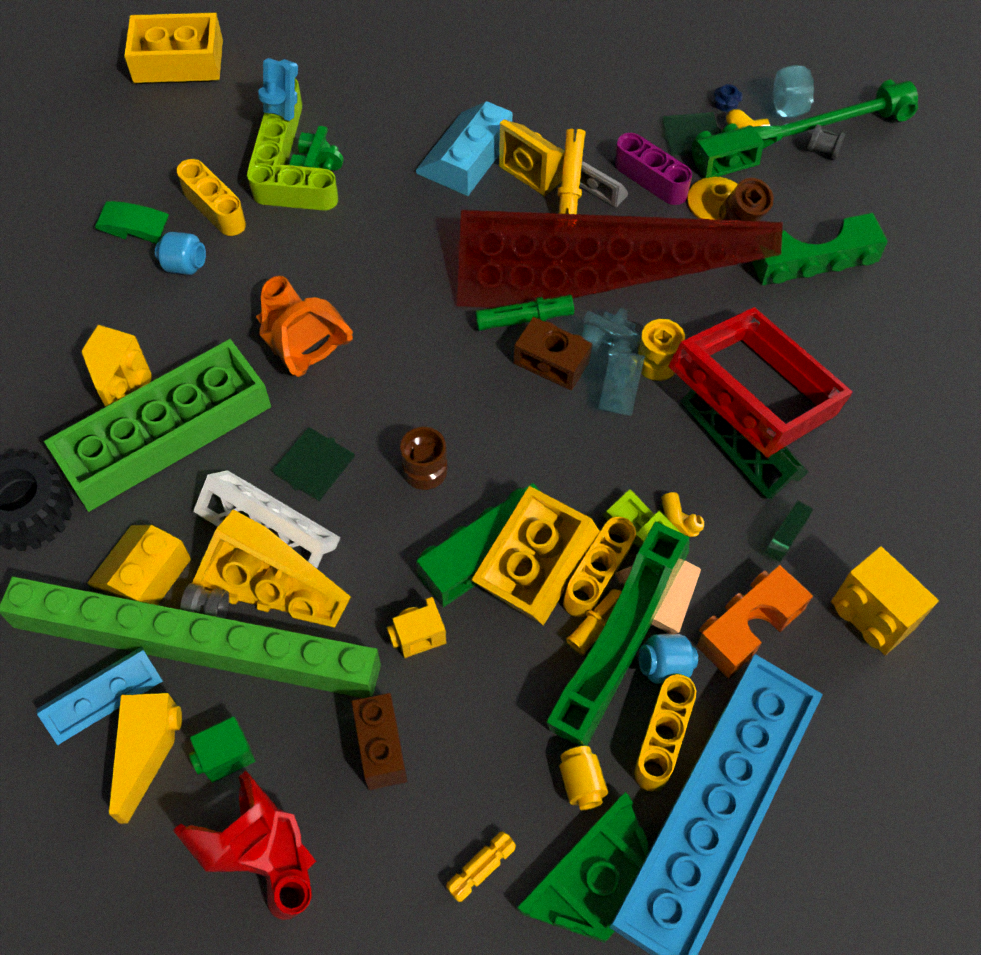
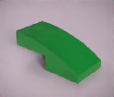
M106 201L95 228L125 240L128 234L157 244L160 241L169 214L137 204Z

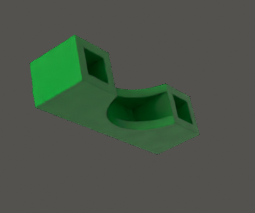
M874 213L844 218L837 237L824 244L801 242L793 238L785 230L755 236L749 258L761 285L780 284L791 279L809 278L820 273L838 272L850 267L868 266L879 262L888 240Z

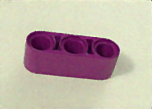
M624 133L618 138L614 165L619 172L670 205H679L686 201L692 179V172L689 167L638 134Z

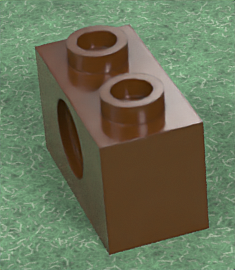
M533 316L514 345V364L572 391L590 363L592 343L586 341L580 335H573L558 328L549 321H542Z
M391 693L353 700L352 705L361 759L368 789L373 790L408 782Z

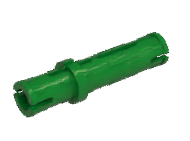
M572 295L551 299L538 297L535 298V301L476 310L475 316L478 331L530 322L533 316L546 321V319L574 315Z

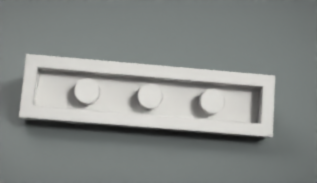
M228 470L207 475L193 511L216 526H219L225 519L224 516H228L233 509L237 512L244 511L249 514L250 519L260 524L262 522L266 528H272L277 531L279 538L291 548L300 545L310 551L312 554L308 562L315 568H318L323 554L335 550L340 540L339 536ZM213 493L221 498L225 512L217 514L207 507Z

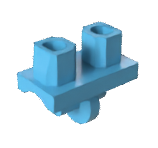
M271 58L263 61V87L258 90V99L263 102V112L280 115L288 121L294 118V105L297 103L295 77L298 75V65L286 59L279 62Z

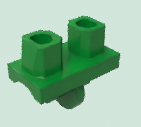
M318 126L316 134L301 132L298 142L299 153L307 154V156L293 154L290 165L336 171L342 167L344 158L336 145L330 146L326 141L325 137L328 128Z

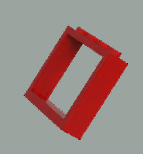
M755 307L681 341L668 365L675 374L766 457L771 456L837 416L853 393L851 389ZM753 318H755L760 322V324L757 322L751 323V321ZM743 340L817 406L785 424L710 355Z

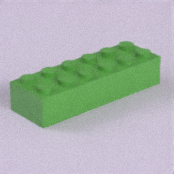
M229 339L48 438L44 442L87 511L90 512L271 408L265 384L232 340Z

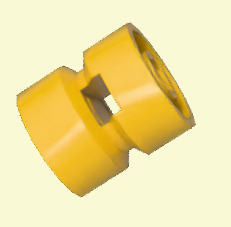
M656 319L646 324L642 330L636 365L644 377L662 381L675 375L668 365L680 342L685 340V333L676 322L669 319Z

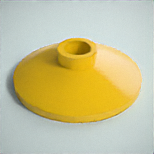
M710 177L697 181L688 192L687 204L690 211L696 218L705 223L723 225L719 217L720 207L738 184L723 177Z

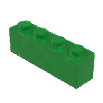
M534 483L529 485L539 490V488ZM529 486L524 489L518 488L514 490L505 502L496 508H487L479 515L475 522L467 527L461 526L450 534L448 540L439 546L433 545L428 547L421 553L419 559L416 560L418 576L443 608L477 585L472 581L473 576Z

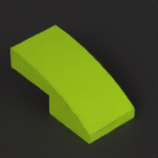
M631 489L603 514L607 520L613 517H624L630 520L636 529L633 544L641 548L655 521L680 532L660 511L654 514Z

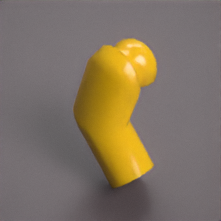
M733 109L726 115L728 125L734 123L739 128L748 125L770 126L767 118L753 120L739 109Z
M670 492L661 497L665 517L682 534L689 537L699 535V532L705 526L703 518L700 515H687L683 513L678 493Z

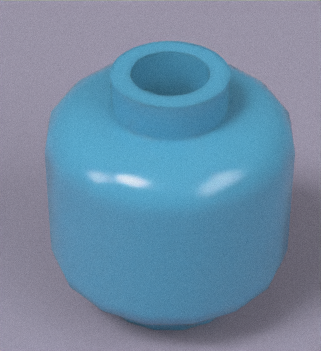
M168 232L156 244L155 257L166 272L192 275L204 265L206 250L204 244L194 234Z
M655 634L649 637L639 650L640 670L655 684H663L665 679L676 674L690 678L693 669L698 665V653L688 638L682 634Z

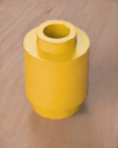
M579 746L563 752L560 756L562 763L559 768L569 803L571 805H579L580 810H588L600 806L603 803L602 798L608 794V790L597 755L592 754L589 746Z

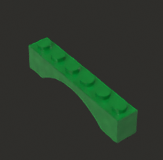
M654 522L636 556L623 590L602 632L583 664L565 687L547 720L551 732L577 746H588L689 553V536L661 523Z

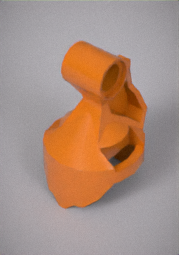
M274 276L263 285L261 291V313L256 316L261 324L260 336L271 351L281 358L292 375L301 377L306 374L310 365L325 359L337 346L346 345L353 340L352 329L327 300L313 297L305 298V301H302L284 276ZM330 335L328 340L319 349L309 354H302L325 336Z

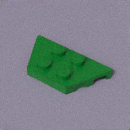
M626 792L518 906L517 910L522 915L603 943L613 935L615 931L609 928L649 852L648 841L643 828H640L632 808V800Z

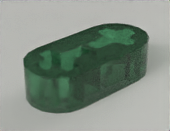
M798 500L771 540L764 554L781 563L806 525L814 509Z

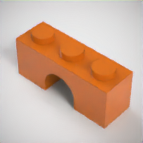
M781 565L770 574L766 570L760 573L750 585L753 588L745 596L741 592L735 595L725 606L727 612L719 619L713 615L699 629L702 635L696 647L728 679L756 654L762 643L751 632L748 626L749 620H765L781 632L806 609L813 597Z

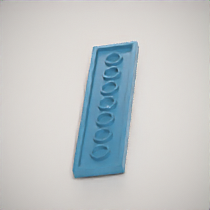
M754 654L609 928L650 955H698L823 696L822 693L758 655Z

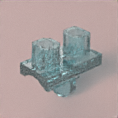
M620 308L616 315L606 311L603 317L588 311L584 317L582 337L592 343L591 352H596L601 342L611 346L608 358L621 366L626 363L631 355L637 356L641 333L634 331L636 324L626 320L628 310Z
M611 349L599 409L632 416L645 359L644 355L630 354Z

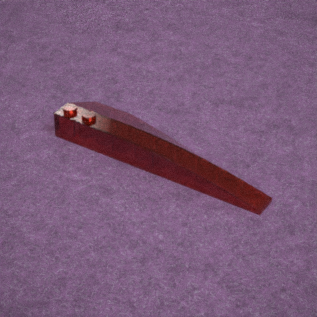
M461 210L457 307L496 308L535 301V298L538 297L551 299L570 294L572 298H578L781 255L783 222Z

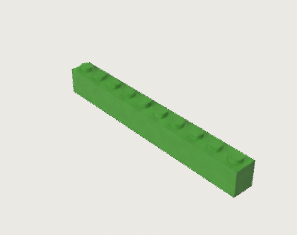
M17 577L11 578L0 604V614L13 628L131 652L143 647L146 654L358 698L373 697L381 667L378 649Z

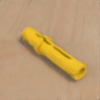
M574 129L566 130L562 184L558 188L557 193L560 197L557 223L560 225H566L567 213L569 226L577 224L578 199L582 196V190L579 189L584 139L586 136V132L581 129H577L575 142Z

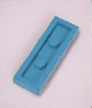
M140 647L37 708L36 713L56 744L59 745L120 708L121 695L143 694L163 682L143 647Z

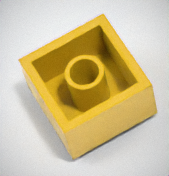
M882 546L850 571L831 600L839 616L851 622L862 633L865 641L871 647L879 649L884 655H887L911 634L939 602L930 591Z

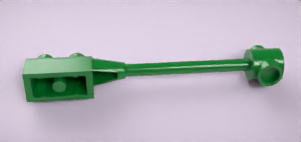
M889 79L880 85L874 100L781 126L748 125L739 128L736 124L732 123L727 125L722 130V133L711 135L709 131H703L696 136L695 141L692 143L693 161L704 178L719 177L760 165L764 148L780 141L783 137L815 129L817 124L826 126L878 111L883 117L894 115L898 121H906L918 109L917 89L911 81L896 84L892 79Z

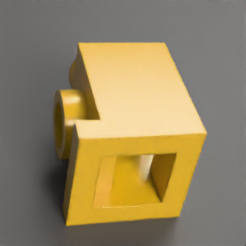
M433 597L426 599V607L420 609L418 607H411L403 610L397 617L392 618L393 625L386 627L393 648L400 646L404 658L446 644V630Z

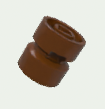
M746 178L740 181L720 207L719 217L723 226L736 234H746L751 231L773 206L774 197L772 190L765 182L757 178Z
M422 426L410 430L402 438L400 445L404 478L409 485L416 489H434L441 485L447 476L448 465L445 438L439 431L431 427Z

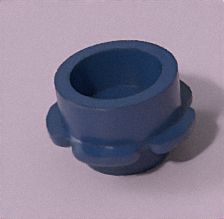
M731 84L719 87L714 92V96H716L715 105L723 112L736 109L743 98L742 93L738 91L737 87Z

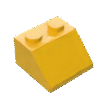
M505 119L500 122L499 167L545 197L562 181L565 151L522 124Z
M131 525L87 583L92 588L108 596L158 605L191 558L182 540L153 525Z

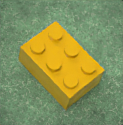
M217 13L130 15L124 56L133 83L220 80L223 38Z

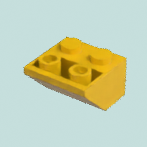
M97 325L81 352L95 388L104 406L107 407L149 384L152 373L134 335Z

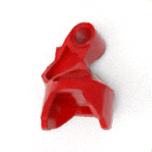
M245 770L238 777L241 785L239 788L240 818L223 832L193 825L186 827L183 824H179L173 829V832L206 872H251L265 876L267 880V904L271 914L282 920L292 919L303 912L310 904L312 893L308 869L317 861L301 843L300 829L294 814L278 809ZM290 887L297 892L299 901L296 908H287L281 903L279 895L281 888Z

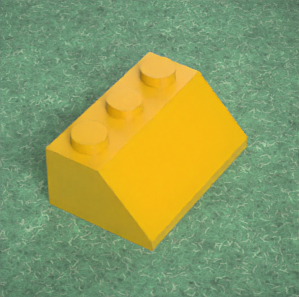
M529 486L473 576L472 581L515 610L544 626L567 588L569 580L600 531L592 518Z

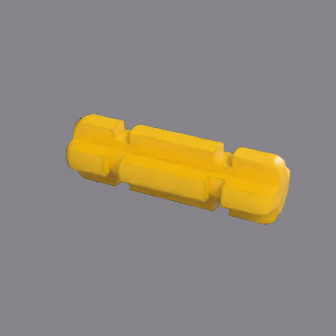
M504 831L499 832L490 841V847L485 846L462 868L460 875L456 873L447 882L446 888L458 902L463 901L472 892L471 888L474 885L477 887L500 865V859H506L515 851L516 844Z

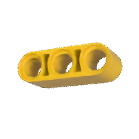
M197 159L182 161L177 167V175L185 197L224 235L235 236L244 231L246 221L239 198L201 161Z
M613 517L605 523L569 580L563 597V606L570 615L585 617L588 610H594L627 556L636 536V529L627 518ZM609 535H618L624 542L617 543ZM591 563H602L607 568V571H598ZM583 591L590 599L587 601L579 600L574 596L573 592Z
M671 675L665 679L650 718L634 769V777L637 784L646 791H659L666 786L678 758L697 692L692 680L684 675ZM671 691L679 692L683 695L686 702L675 703L670 700L667 693ZM667 726L673 731L675 737L669 740L663 739L656 732V728ZM646 762H656L662 767L664 774L658 777L652 776L647 773L644 764Z

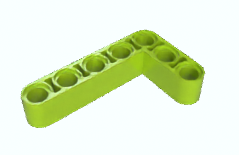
M295 79L297 103L294 105V118L288 121L280 115L264 112L247 171L252 198L255 202L262 205L330 210L339 201L334 173L323 168L287 165L302 111L299 83Z

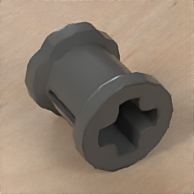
M817 124L807 150L813 151L815 149L830 154L831 158L836 159L846 133L836 134L822 129V125Z

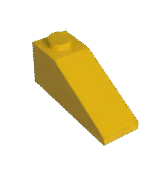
M169 693L121 695L109 815L120 824L128 823L174 744L175 730H180L181 707L177 706Z

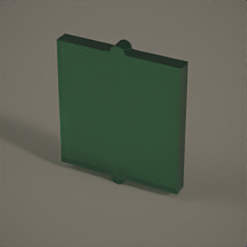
M713 112L663 116L664 139L668 140L672 156L692 154V143L695 141L696 136L703 131H709L711 135L721 133V128L717 127Z
M309 427L273 469V474L291 484L293 490H301L320 501L355 458V454L337 444L335 438H327Z

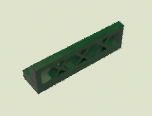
M693 389L680 400L767 499H772L791 480L800 481L809 472L786 446L767 457L769 460H763V453L756 448V459L745 460L740 455V439L746 438L733 427V435H722L718 430V416L720 414L712 407L711 411H701L693 402L699 396ZM705 415H711V421ZM727 439H733V446ZM749 464H755V470ZM763 464H774L783 474L771 487L762 479Z

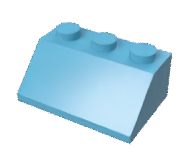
M487 101L461 112L418 166L416 174L469 196L499 156L500 122L504 119L512 122L513 112Z

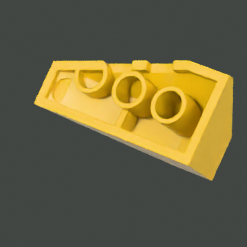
M234 509L216 528L192 582L203 585L205 590L209 591L216 588L227 590L229 592V603L236 605L238 601L257 605V610L269 612L270 609L290 613L292 618L334 628L351 598L350 595L268 528Z

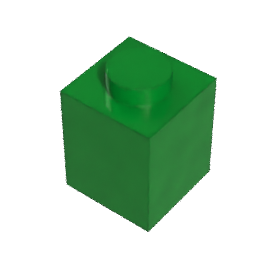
M235 716L190 737L195 749L189 753L193 767L198 775L205 773L212 783L256 762L244 732Z

